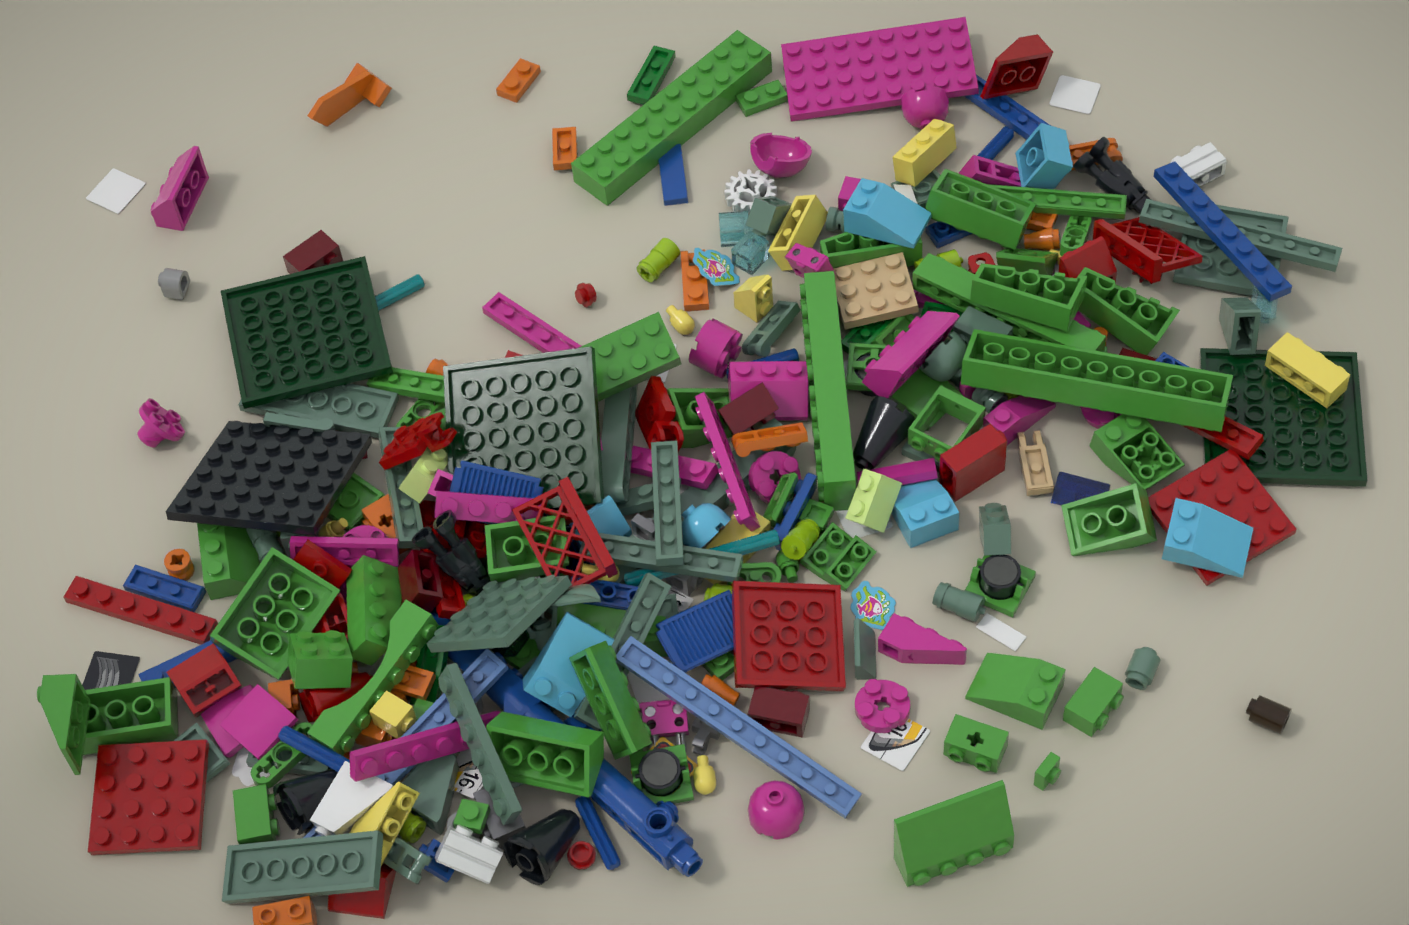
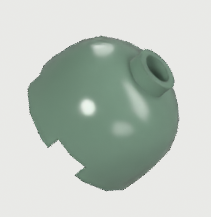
M954 331L949 334L952 340L949 341L947 339L945 342H941L925 361L928 365L924 363L919 367L932 380L945 382L953 377L957 380L961 377L962 361L967 345Z

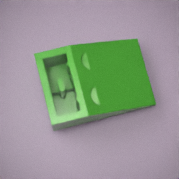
M1125 414L1118 416L1094 431L1089 445L1105 466L1129 483H1137L1145 490H1148L1185 466L1183 461L1149 421L1142 417Z

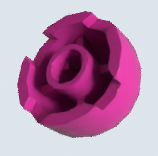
M926 86L927 90L915 92L914 88L904 93L901 97V107L907 122L922 130L933 119L944 121L949 109V99L944 89L936 86Z
M775 780L765 782L757 787L750 796L748 805V817L753 829L760 835L762 833L766 836H772L776 840L787 838L798 831L799 825L803 821L805 809L802 797L796 788L786 782Z

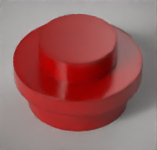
M580 283L577 285V290L575 291L577 302L584 307L591 306L597 299L594 287L590 283Z
M585 841L575 842L568 850V862L576 869L589 868L596 859L594 847Z

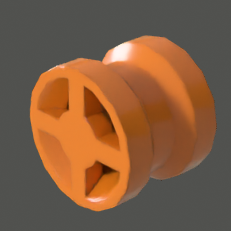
M174 549L164 558V565L168 570L169 576L185 581L193 576L195 568L189 553L184 549Z

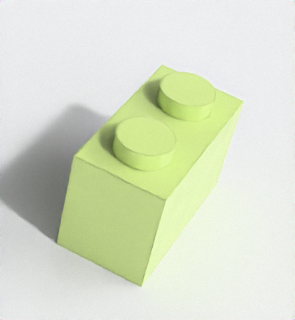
M427 447L398 489L418 503H421L428 493L437 470H444L448 464L447 453L443 449L431 452Z
M863 469L845 519L884 533L902 483L885 475Z

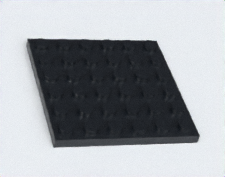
M228 421L165 511L167 520L316 535L372 444L371 434L335 430L315 432L312 428L289 429L285 425L266 427L263 423Z

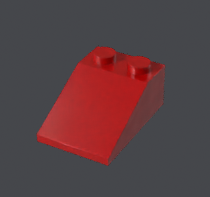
M1038 34L1019 37L995 59L980 97L988 99L1038 89L1053 51Z

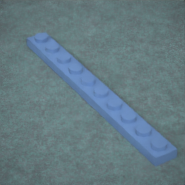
M632 636L628 638L617 653L616 662L844 819H846L861 797L862 793Z
M486 649L462 674L474 703L509 669L489 649ZM445 693L401 737L457 722L450 712V704ZM415 765L376 777L394 786ZM314 826L303 838L321 835L315 832L316 826Z

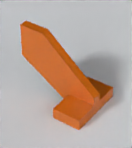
M356 63L345 83L318 98L307 116L328 127L364 99H368L371 103L380 107L392 88L363 65Z

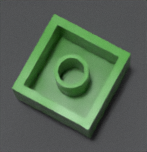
M330 630L325 633H312L309 631L289 633L287 663L295 689L350 688L353 657L344 632L340 633Z

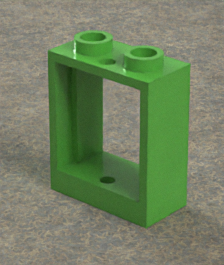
M941 385L908 429V444L917 451H923L933 456L939 462L940 455L952 447L924 433L938 412L941 410L969 424L954 444L955 446L980 430L986 407Z

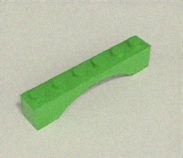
M408 600L403 602L390 620L388 647L378 670L369 682L355 695L321 713L307 732L314 741L342 756L352 749L357 736L371 722L372 718L369 712L386 691L390 692L395 685L401 682L404 672L409 665L417 660L420 650L427 641L434 637V633L439 625L432 614Z

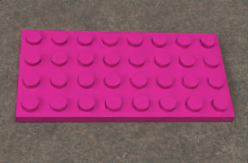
M966 17L781 44L791 121L900 106L902 104L901 97L904 93L914 88L915 92L927 90L926 86H936L944 89L948 98L979 94Z

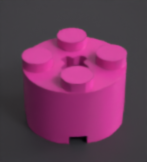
M714 318L712 320L709 319L695 339L698 343L696 350L691 348L689 363L723 379L726 375V369L729 368L727 364L731 359L736 360L741 352L742 347L739 346L743 334Z

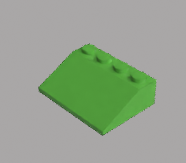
M272 547L211 633V641L235 658L280 680L289 667L287 663L289 633H298L300 631L313 632L339 594L340 589Z
M1003 780L894 819V860L907 887L914 884L916 886L923 885L930 881L931 878L941 874L943 876L950 875L965 865H977L984 858L992 855H1004L1014 845V830Z

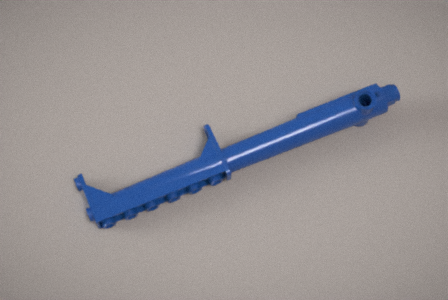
M436 607L430 613L438 625L446 626L451 621V619L439 618ZM486 649L449 651L448 657L465 672ZM494 653L500 660L507 664L506 660L500 653ZM509 668L485 693L503 712L566 724L550 710V705L523 690L524 677L516 668L512 670ZM603 758L591 795L592 800L665 869L669 870L675 867L682 875L687 877L694 875L700 869L703 859L692 848L693 839L673 821L667 809L658 807Z

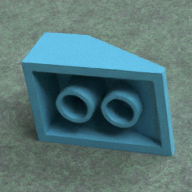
M861 178L843 209L844 232L914 249L931 219L932 213L885 183Z
M936 479L901 486L891 514L910 548L959 530V511L949 493Z
M1176 498L1162 559L1243 578L1253 527L1204 504Z
M566 612L523 678V690L567 716L572 717L586 695L569 657L603 641H607L608 646H612L614 639Z

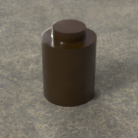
M1259 695L1257 700L1251 699L1246 714L1250 715V722L1281 735L1292 709Z

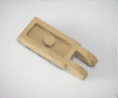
M1040 430L1033 432V442L1035 445L1031 446L1026 445L1024 432L1017 433L1019 458L1027 496L1053 493L1052 475Z

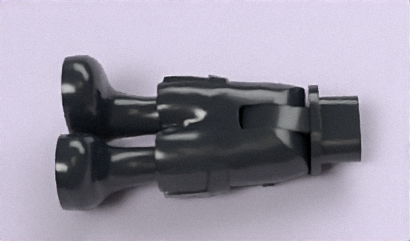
M1102 137L1096 142L1090 152H1085L1077 160L1073 168L1079 173H1086L1095 178V185L1106 194L1127 195L1126 206L1128 209L1134 208L1141 214L1146 199H1150L1147 196L1148 191L1144 189L1141 183L1132 175L1131 170L1122 161L1116 160L1113 162L1107 154L1110 142L1106 137ZM1095 163H1098L1105 171L1103 172Z
M447 510L435 519L433 527L451 546L450 548H445L438 540L435 532L428 526L419 530L412 538V542L417 548L432 551L436 555L435 563L448 576H451L468 593L473 592L477 596L483 591V586L491 582L489 574L467 537H458L454 527L456 515L451 510Z

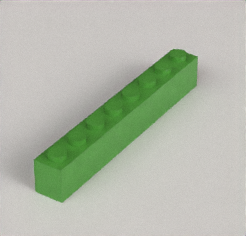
M928 253L913 272L914 290L963 313L968 306H971L1012 326L1013 336L1100 352L1105 351L1106 336L1097 330L1079 324L1076 320H1073L1067 332L970 302L972 279L975 274L963 267L947 262L942 257Z

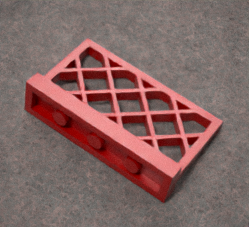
M1139 217L1110 224L1103 219L1094 221L1092 240L1102 236L1112 257L1151 283L1160 282L1161 273L1202 263L1203 256L1159 227L1139 223Z
M569 477L558 481L559 486L512 509L546 577L552 575L550 571L555 572V577L559 576L560 573L573 576L572 585L570 586L572 587L580 584H590L606 575L608 578H611L618 574L610 553ZM559 495L562 501L559 511L546 508L548 500ZM528 510L538 511L534 523L524 521L520 514ZM543 513L556 516L552 528L539 525ZM561 518L573 521L570 532L557 529ZM537 530L550 533L546 545L534 541ZM555 535L568 538L564 549L551 546ZM573 539L584 542L585 546L582 554L569 551ZM548 551L561 554L557 566L546 564L545 559ZM566 556L579 559L575 571L562 568ZM584 561L595 563L598 568L597 571L589 575L580 573Z

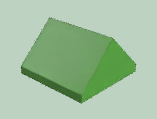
M1006 248L996 252L997 264L1000 266L1015 267V270L1018 272L1029 271V269L1039 270L1038 274L1043 275L1053 274L1058 256L1057 252L1016 248V250Z

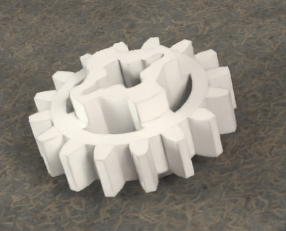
M750 169L747 170V174L739 171L737 178L731 176L730 183L725 184L726 190H724L727 206L732 207L734 213L740 210L741 216H744L747 212L750 213L756 197L777 196V186H775L774 179L769 180L768 174L761 176L760 170H757L755 174H752Z

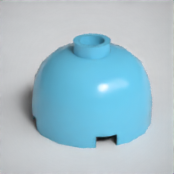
M703 503L696 508L691 505L681 514L684 518L682 521L683 545L702 548L731 518L720 507L711 503Z

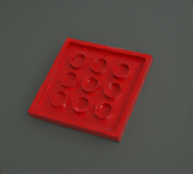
M1231 449L1148 497L1151 513L1166 533H1168L1176 498L1204 504L1253 527L1246 562L1294 535L1297 530L1240 456ZM1192 566L1206 586L1226 575Z
M733 581L732 612L735 688L763 686L788 690H845L840 585Z
M204 739L98 745L88 853L91 855L201 850L209 742Z

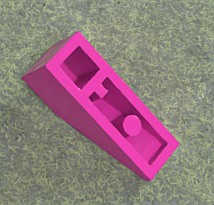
M973 155L959 172L961 175L985 184L1021 187L1017 167Z
M1018 396L1001 403L983 417V428L991 424L997 431H1002L1007 438L1008 446L1017 438V433L1028 430L1056 407V403L1044 399Z

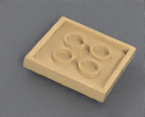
M903 252L833 268L836 273L837 300L845 330L919 312Z

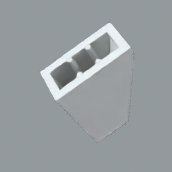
M345 761L310 819L316 826L315 832L321 836L349 833L354 823L384 796L393 785L376 776L355 782L350 777V763Z

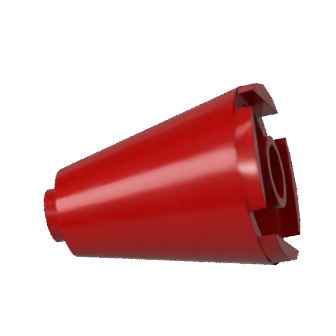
M367 672L351 674L350 688L303 689L304 692L299 693V698L308 722H315L324 710L337 706L351 698L369 682L373 675L369 676Z

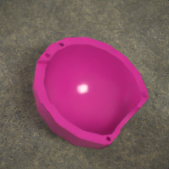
M763 133L755 136L750 142V152L756 167L774 178L792 177L801 172L812 154L811 146L800 139V137L791 138L772 135V133Z

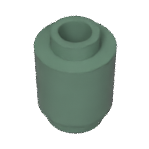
M1149 647L1134 650L1125 672V681L1129 686L1138 690H1145L1148 685H1151L1161 661L1155 650Z

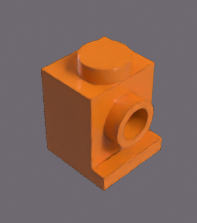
M292 679L268 683V693L297 717L296 710H300V690L294 688Z

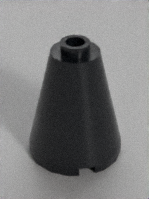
M876 396L869 405L853 450L854 464L862 470L874 469L908 437V429L915 420V417L908 410L905 409L902 413L896 408L898 403L888 398Z
M329 769L283 781L273 787L274 796L279 794L281 802L277 803L278 809L292 831L297 828L299 829L297 835L306 833L314 826L310 819L336 777L337 771Z
M560 809L510 836L504 843L503 850L511 867L513 868L517 865L523 871L519 875L531 884L542 885L547 881L580 830V820L577 814L572 810Z

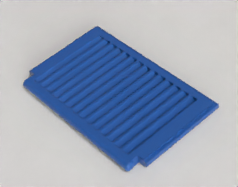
M463 460L460 462V468L455 467L450 492L535 498L541 495L544 488L539 486L541 478ZM482 522L486 524H498L493 522Z
M730 590L724 591L656 624L659 631L655 634L674 666L686 673L734 650L732 594Z

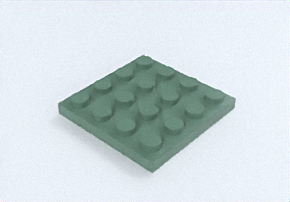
M1217 205L1230 220L1286 234L1288 216ZM1182 234L1181 242L1201 254L1203 258L1202 263L1176 269L1173 282L1265 298L1214 241ZM1263 254L1279 271L1281 258Z
M549 575L545 578L529 577L525 580L510 579L505 582L491 581L483 586V591L479 595L467 601V606L463 610L453 614L450 618L451 621L446 626L436 630L435 636L426 644L431 653L509 647L572 584L568 576L555 577V575Z

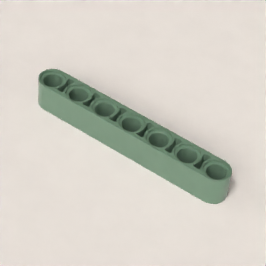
M638 384L605 398L601 436L603 448L601 451L604 498L609 495L615 503L627 502L629 497Z

